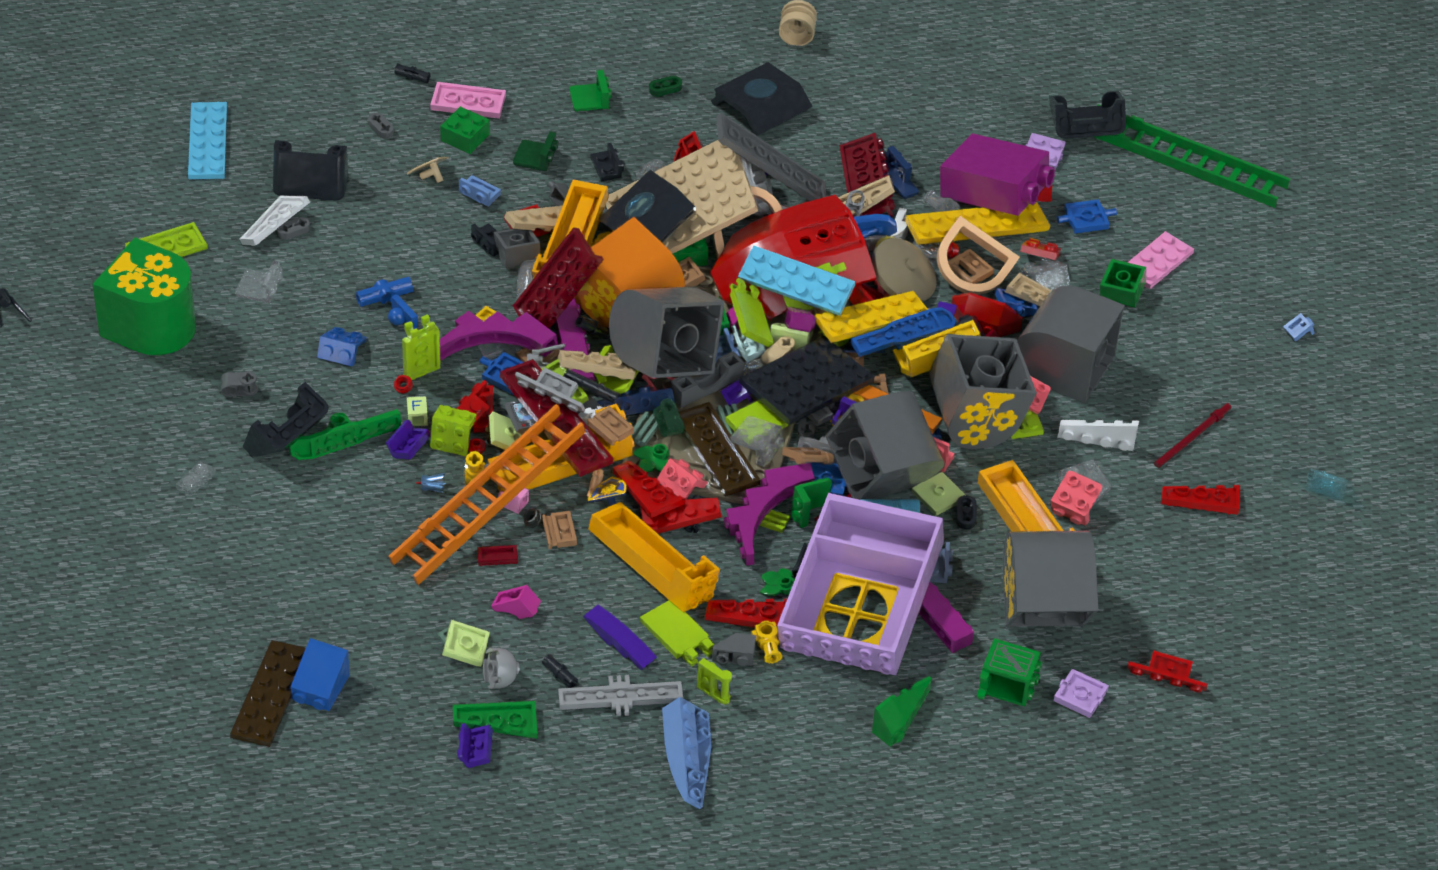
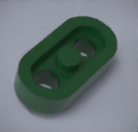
M668 76L649 83V93L657 97L675 93L682 89V79L678 76Z

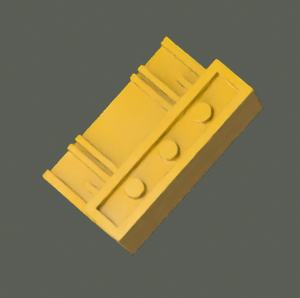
M971 320L927 338L903 346L900 350L894 349L893 355L900 366L901 373L914 377L930 371L947 334L981 336L974 321Z

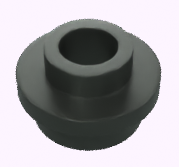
M535 509L527 510L523 515L524 524L529 528L539 525L542 521L541 512Z

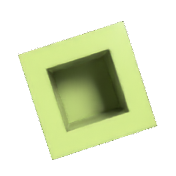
M408 397V420L411 421L413 426H428L426 397Z

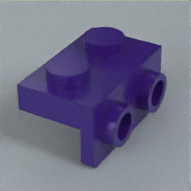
M405 420L386 442V445L393 458L411 459L426 443L431 433L429 429L414 428L410 420Z
M466 723L461 724L457 756L467 768L490 763L493 733L490 725L470 729Z

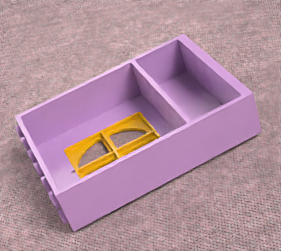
M828 493L777 625L780 648L788 652L794 651L806 656L819 657L826 661L832 660L844 665L861 667L865 670L879 671L886 675H896L944 543L943 518ZM853 586L861 588L854 608L830 604V600L838 592ZM869 590L877 591L884 598L887 605V614L885 616L862 611ZM830 611L850 617L843 637L833 635L829 631L825 623L826 612ZM859 619L878 622L883 625L870 638L862 641L851 639Z

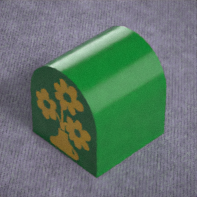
M135 237L92 284L100 337L147 355L173 353L186 346L194 337L196 318L191 271L189 265L181 256Z

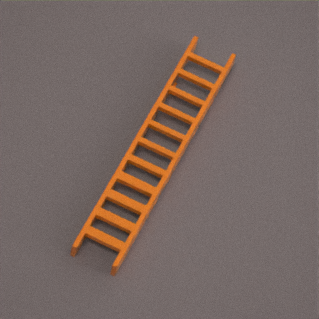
M557 404L554 405L440 510L418 526L419 529L388 556L391 564L395 565L406 555L421 566L413 574L415 583L419 585L586 433L584 424L580 422L568 434L564 433L552 424L561 415L559 406ZM544 429L560 440L554 447L538 436ZM530 442L546 452L541 459H538L525 449ZM518 454L530 463L532 467L525 472L510 460ZM505 467L519 479L510 485L496 474L501 468ZM489 479L506 490L498 498L482 487ZM476 491L492 502L484 511L468 500ZM462 504L478 515L469 524L454 513ZM447 517L452 518L464 528L455 537L440 526ZM434 529L448 539V541L442 544L443 548L441 550L425 538ZM420 542L435 553L427 563L411 551Z

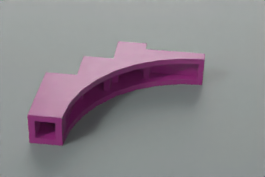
M467 311L455 320L456 328L440 339V361L462 349L481 344L506 343L522 346L530 350H539L558 345V341L554 332L527 312L511 322L497 311L483 322L473 313ZM552 351L540 353V355L546 357Z
M810 463L764 470V478L761 479L762 487L746 489V495L742 498L743 506L727 509V516L723 518L725 529L729 528L730 536L735 535L737 543L741 544L739 548L740 557L745 559L746 566L754 565L753 541L764 517L775 506L794 495V486L814 481Z

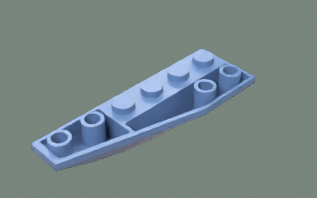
M679 697L662 708L667 759L672 776L683 800L701 809L703 807L712 747L709 713Z

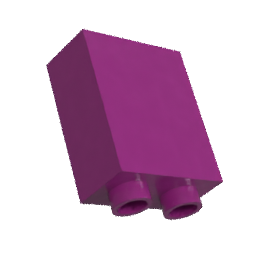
M972 133L941 164L940 197L1018 216L1029 204L1034 205L1036 203L1039 193L1044 187H1051L1055 177V168L1049 166V151Z

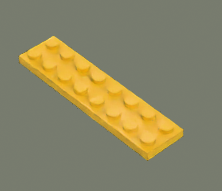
M1037 202L1034 205L1029 204L1018 216L981 207L906 215L905 222L917 245L942 242L959 216H962L990 237L1042 232L1050 229V224ZM959 232L953 241L970 238Z

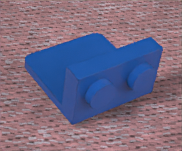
M334 327L320 336L317 358L354 366L357 348L366 342L367 337L362 336L360 332L349 333L345 332L343 328Z

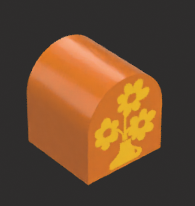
M633 217L591 247L593 253L602 256L604 260L574 298L576 304H579L586 314L601 325L609 328L613 303L623 291L685 287L682 269L671 251Z

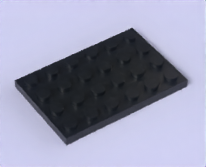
M823 336L740 377L739 383L785 423L791 425L842 399L843 396L846 397L874 383L875 376L836 344L831 343L826 336Z

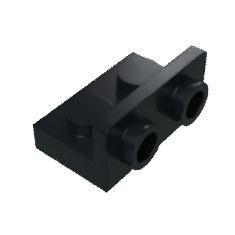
M612 143L607 144V151L590 154V159L601 182L622 177V171L624 170L623 161L619 160L618 151L616 148H613Z
M489 223L480 228L476 224L471 225L472 240L478 242L486 253L489 252L493 257L498 255L494 232H497V230Z

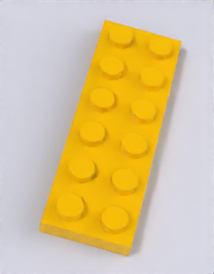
M914 291L844 307L841 316L824 312L816 314L815 318L816 324L829 341L833 343L884 328L892 321L928 310V308Z

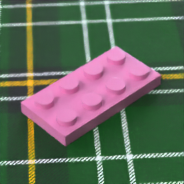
M437 82L430 108L435 111L454 113L461 106L483 117L500 119L506 90Z
M1165 231L1128 263L1146 267L1145 287L1151 289L1192 255L1194 248Z

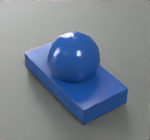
M399 295L392 296V309L388 314L390 323L397 326L411 321L413 329L418 328V315Z

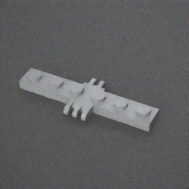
M621 675L616 676L617 682H613V676H608L609 686L558 689L560 710L611 707L612 710H616V716H621V709H624L625 716H629V709H632L633 705L666 704L673 702L679 697L683 698L681 681L630 684L629 675L624 676V682H621Z

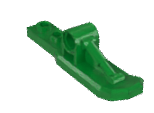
M398 409L358 422H351L344 413H335L330 417L328 427L318 433L299 437L289 446V453L298 460L314 459L359 444L366 439L397 430L402 425L401 413Z

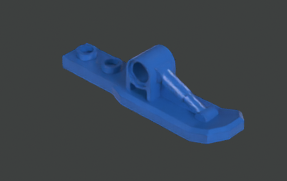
M872 214L854 217L864 239L877 235L891 236L897 232V223L889 215ZM819 234L821 238L827 237V235Z
M942 307L931 308L892 321L884 328L851 339V344L859 357L894 345L900 350L903 346L911 344L916 340L953 328L956 320L950 311Z

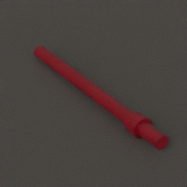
M1226 403L1220 409H1215L1209 418L1156 460L1154 466L1160 468L1213 423L1219 422L1224 417V414L1232 408L1231 405Z

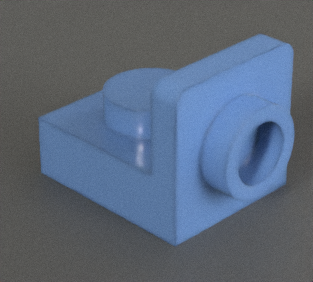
M1301 313L1283 326L1284 330L1295 342L1308 332L1312 335L1315 333L1312 320L1309 317L1305 318Z

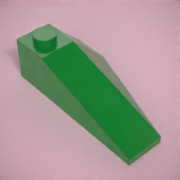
M928 676L914 683L910 690L905 688L901 690L899 696L896 697L893 694L875 707L872 733L888 746H892L895 742H901L931 689L932 678Z

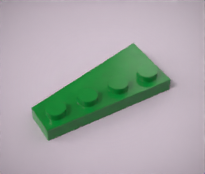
M535 701L453 705V726L461 727V724L464 723L470 729L490 725L495 733L538 739Z

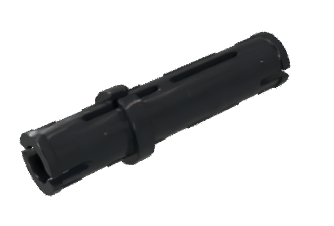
M569 368L566 369L563 377L576 382L579 387L593 393L597 398L601 397L613 404L616 402L615 399L618 398V392L605 387L603 383L599 384Z

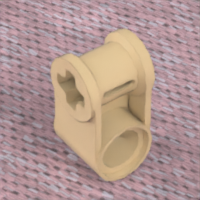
M789 336L781 337L776 343L766 349L762 355V362L768 364L793 352L794 339Z

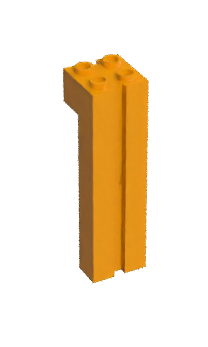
M572 180L544 256L542 258V254H538L532 269L533 279L573 227L580 229L587 243L591 246L600 222L598 219L602 216L609 198L607 186Z
M617 404L610 405L613 410L626 420L624 411L620 410ZM607 407L595 410V414L599 413ZM588 426L614 458L613 462L633 456L632 447H634L632 434L620 442L616 441L611 446ZM550 439L545 440L551 446H555ZM535 444L525 447L526 450L538 459H541L546 454ZM518 454L510 460L525 472L532 467L530 463ZM561 454L525 488L530 490L576 475L577 473ZM498 456L488 459V465ZM505 467L496 473L510 485L519 479ZM497 484V488H498L499 492H500V491H504V492L506 491L505 489H503L501 486H499V485Z
M1014 460L979 471L978 485L1011 532L1064 531ZM1073 527L1069 528V531H1075Z
M621 502L592 514L588 530L683 613L696 608L699 603L708 602L713 598L720 568L706 556H701L700 562L693 565Z

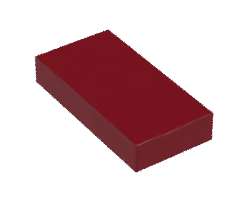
M517 545L477 547L478 566L518 564Z

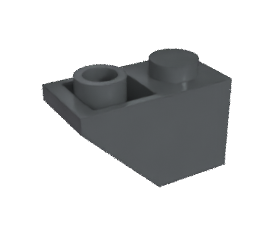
M735 633L713 646L712 661L721 664L732 663L739 666H752L756 635Z

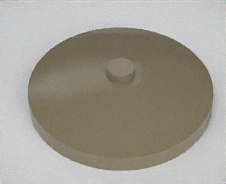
M889 238L882 241L874 249L871 262L876 279L890 296L914 291L924 303L933 295L936 288V275L929 259L918 247L903 239Z

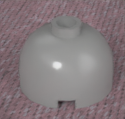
M489 648L486 650V653H489L488 659L483 660L484 680L490 683L487 686L490 689L505 688L515 680L516 674L519 673V663L516 662L513 654L507 649Z

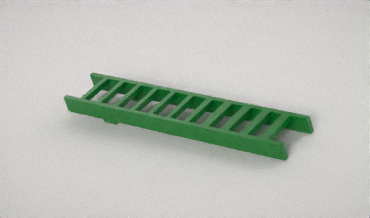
M1126 115V128L1123 133L1094 136L1097 139L1273 208L1276 207L1278 197L1269 194L1273 185L1275 184L1285 189L1289 187L1290 178L1146 123L1144 119L1134 115ZM1128 128L1139 131L1134 140H1131V137L1124 134ZM1144 134L1155 138L1149 147L1138 143ZM1160 140L1171 144L1165 153L1154 149ZM1176 146L1187 150L1182 159L1170 155ZM1191 153L1203 156L1197 165L1187 162ZM1208 159L1218 162L1213 171L1203 168ZM1225 165L1234 168L1229 178L1220 175ZM1241 172L1250 175L1245 184L1236 181ZM1258 178L1267 181L1262 190L1252 187Z

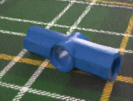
M410 277L391 282L383 279L377 281L374 287L357 291L355 294L357 302L361 307L379 301L382 304H386L388 301L391 302V297L396 294L400 296L413 292V285Z

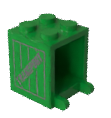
M994 638L980 674L977 698L982 700L988 695L1025 707L1028 700L1032 701L1035 691L1033 688L1035 685H1038L1040 679L1039 673L1043 661H1040L1041 652Z

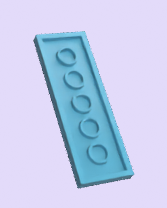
M227 102L191 103L188 179H225Z
M754 245L738 275V278L744 280V282L841 316L855 286V281Z

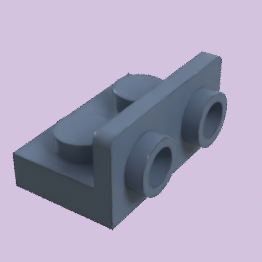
M946 542L945 549L941 548L930 582L947 583L948 576H952L953 565L949 564V561L953 559V550L950 549V542Z

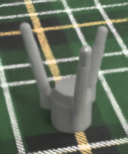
M560 344L532 350V354H527V361L534 359L538 366L543 368L550 363L542 362V356H539V354L563 348L566 345Z

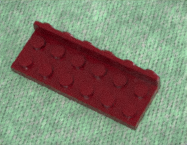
M876 132L839 145L847 193L889 176L887 174L889 169L885 162L887 157L883 150L885 148L882 138H878ZM893 193L861 213L860 216L888 212L890 217H894L893 210L896 207L893 199H891Z
M572 228L513 304V308L519 317L527 312L550 329L602 263L603 257L593 253L579 228Z

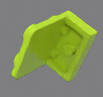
M439 405L432 417L430 447L444 452L467 456L470 430L476 421V414L467 410Z

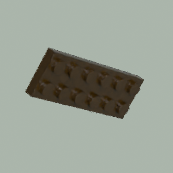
M710 402L675 413V420L725 497L760 485V478Z
M271 640L231 730L230 738L267 747L271 746L291 700V685L305 652V647Z

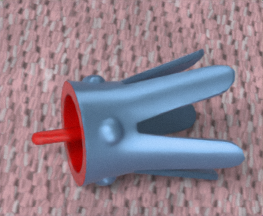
M445 473L433 476L422 475L421 482H416V484H421V489L424 491L433 490L445 493L440 490H443L441 485L446 483L434 481L442 479Z

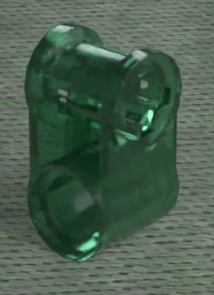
M663 399L660 406L656 407L653 412L661 435L663 437L683 434L685 429L684 422L679 415L675 402L671 399Z

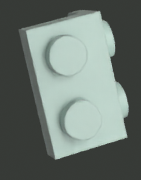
M735 325L731 326L734 343L738 345L739 357L743 356L746 362H749L763 355L766 351L764 345L743 336L741 330H738Z

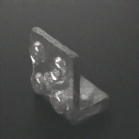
M1042 258L1040 262L1026 263L1024 267L1019 268V273L1032 277L1035 282L1050 290L1061 286H1070L1067 264L1061 263L1058 260Z

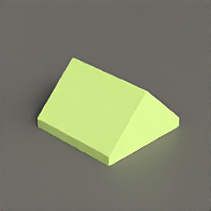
M781 323L771 325V336L774 343L783 336L792 337L795 341L794 351L810 343L813 330L809 333L789 329L785 324Z

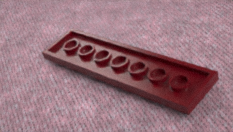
M534 359L500 371V378L537 422L557 403L553 402L550 399L551 397L547 395L540 396L534 392V389L530 387L524 388L517 383L516 372L535 381L541 374L542 369ZM563 403L557 404L561 415L552 422L553 425L568 434L580 422L584 424L586 433L562 454L579 477L613 464L614 458L576 412L567 408V405ZM545 429L543 430L554 445L560 441Z

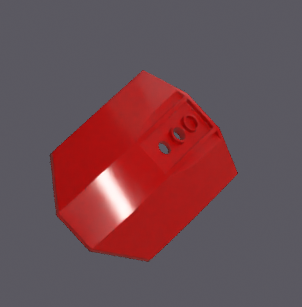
M836 195L801 203L748 224L730 237L710 273L722 300L725 301L724 303L732 306L730 285L733 283L738 286L736 279L753 245L813 267H818L828 262L833 267L844 262L847 269L837 273V275L855 281V285L876 280L865 239L851 211ZM824 234L827 235V237L821 238L818 235ZM806 238L810 240L811 243L808 245H804L800 242V240ZM745 282V290L751 292V289L749 288L751 284ZM757 286L760 292L757 299L762 303L767 320L771 321L772 318L788 310L782 295Z

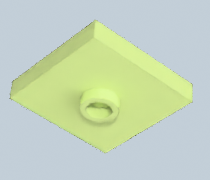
M495 412L489 415L491 444L506 450L521 434L515 431L510 418Z
M943 472L912 488V493L935 516L956 506L958 498L965 495Z
M451 620L442 655L481 667L490 632Z

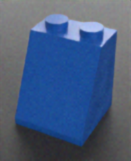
M310 638L291 685V699L299 704L311 705L318 710L330 711L350 676L348 650Z

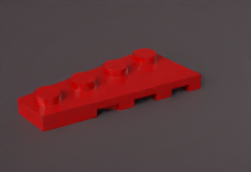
M627 461L613 467V474L626 483L629 493L650 518L685 504L684 497L675 495L671 488L662 486L659 480L655 477H649L646 471L633 462Z
M1203 485L1197 486L1194 489H1189L1188 486H1163L1161 504L1238 515L1240 509V485H1233V488H1225L1224 485H1216V488H1206Z
M718 498L687 499L684 505L653 518H650L641 507L643 522L657 534L722 517Z
M746 599L744 602L709 600L705 620L754 628L755 625H759L763 621L775 622L777 626L787 599L779 602H774V599H765V602H754V599Z

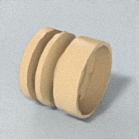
M803 0L790 1L784 5L779 26V35L784 42L790 45L803 46L812 41L817 19V12L814 6Z

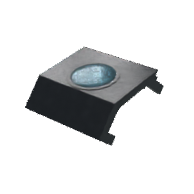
M769 62L715 88L716 97L711 100L714 106L724 100L741 112L752 128L750 132L756 136L813 107L801 84Z
M649 170L598 220L603 224L607 232H611L635 217L663 243L696 211V206L677 187L652 170Z

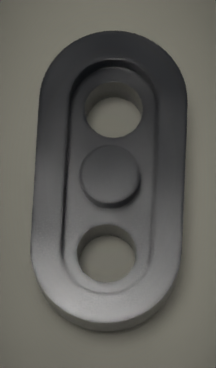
M963 495L957 500L956 522L962 529H972L976 525L977 502L974 497Z

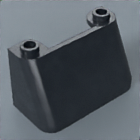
M1109 91L1103 94L1101 106L1067 108V101L1063 96H1049V105L1055 131L1060 138L1118 135L1123 133L1126 128L1125 99L1119 91Z
M275 140L273 192L276 195L307 196L309 199L333 201L344 197L349 178L347 146L334 145L328 149L327 154L294 152L289 142Z
M304 382L298 387V396L294 405L287 411L288 420L280 427L273 421L269 424H260L261 422L257 420L251 425L243 448L255 457L285 450L326 416L329 409L327 402Z

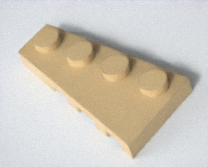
M890 176L856 189L862 191L865 196L861 213L895 192ZM849 193L838 198L846 204ZM853 193L851 200L854 203H859L861 195ZM850 210L853 217H856V213Z
M562 206L508 211L504 218L513 229L535 230V228H540L544 231H551L555 227Z
M1021 273L1011 281L1005 290L1008 294L1038 306L1042 304L1049 292L1052 291Z
M560 350L558 355L560 367L565 369H577L585 373L593 372L599 373L602 376L610 375L624 380H634V368L622 362L616 353L601 356L599 352L585 355L581 351Z

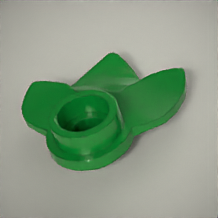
M656 444L653 447H640L633 452V455L641 459L639 467L644 471L650 472L656 469L661 472L668 462L669 450L664 444Z
M781 568L778 573L768 571L762 574V580L766 585L761 589L760 593L767 596H775L779 593L789 595L795 581L792 577V572L789 569Z

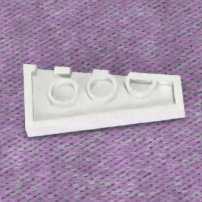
M279 196L240 238L242 245L255 246L309 204L308 197Z
M1061 420L1058 438L1080 441L1085 444H1097L1103 447H1113L1124 451H1133L1139 421H1132V423H1123V421L1104 423L1103 420H1096L1093 423H1087L1085 420Z

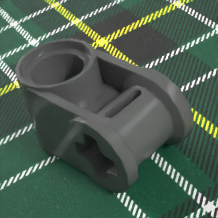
M251 371L224 373L221 383L222 395L225 397L230 395L232 397L255 395L259 390L256 384V374Z

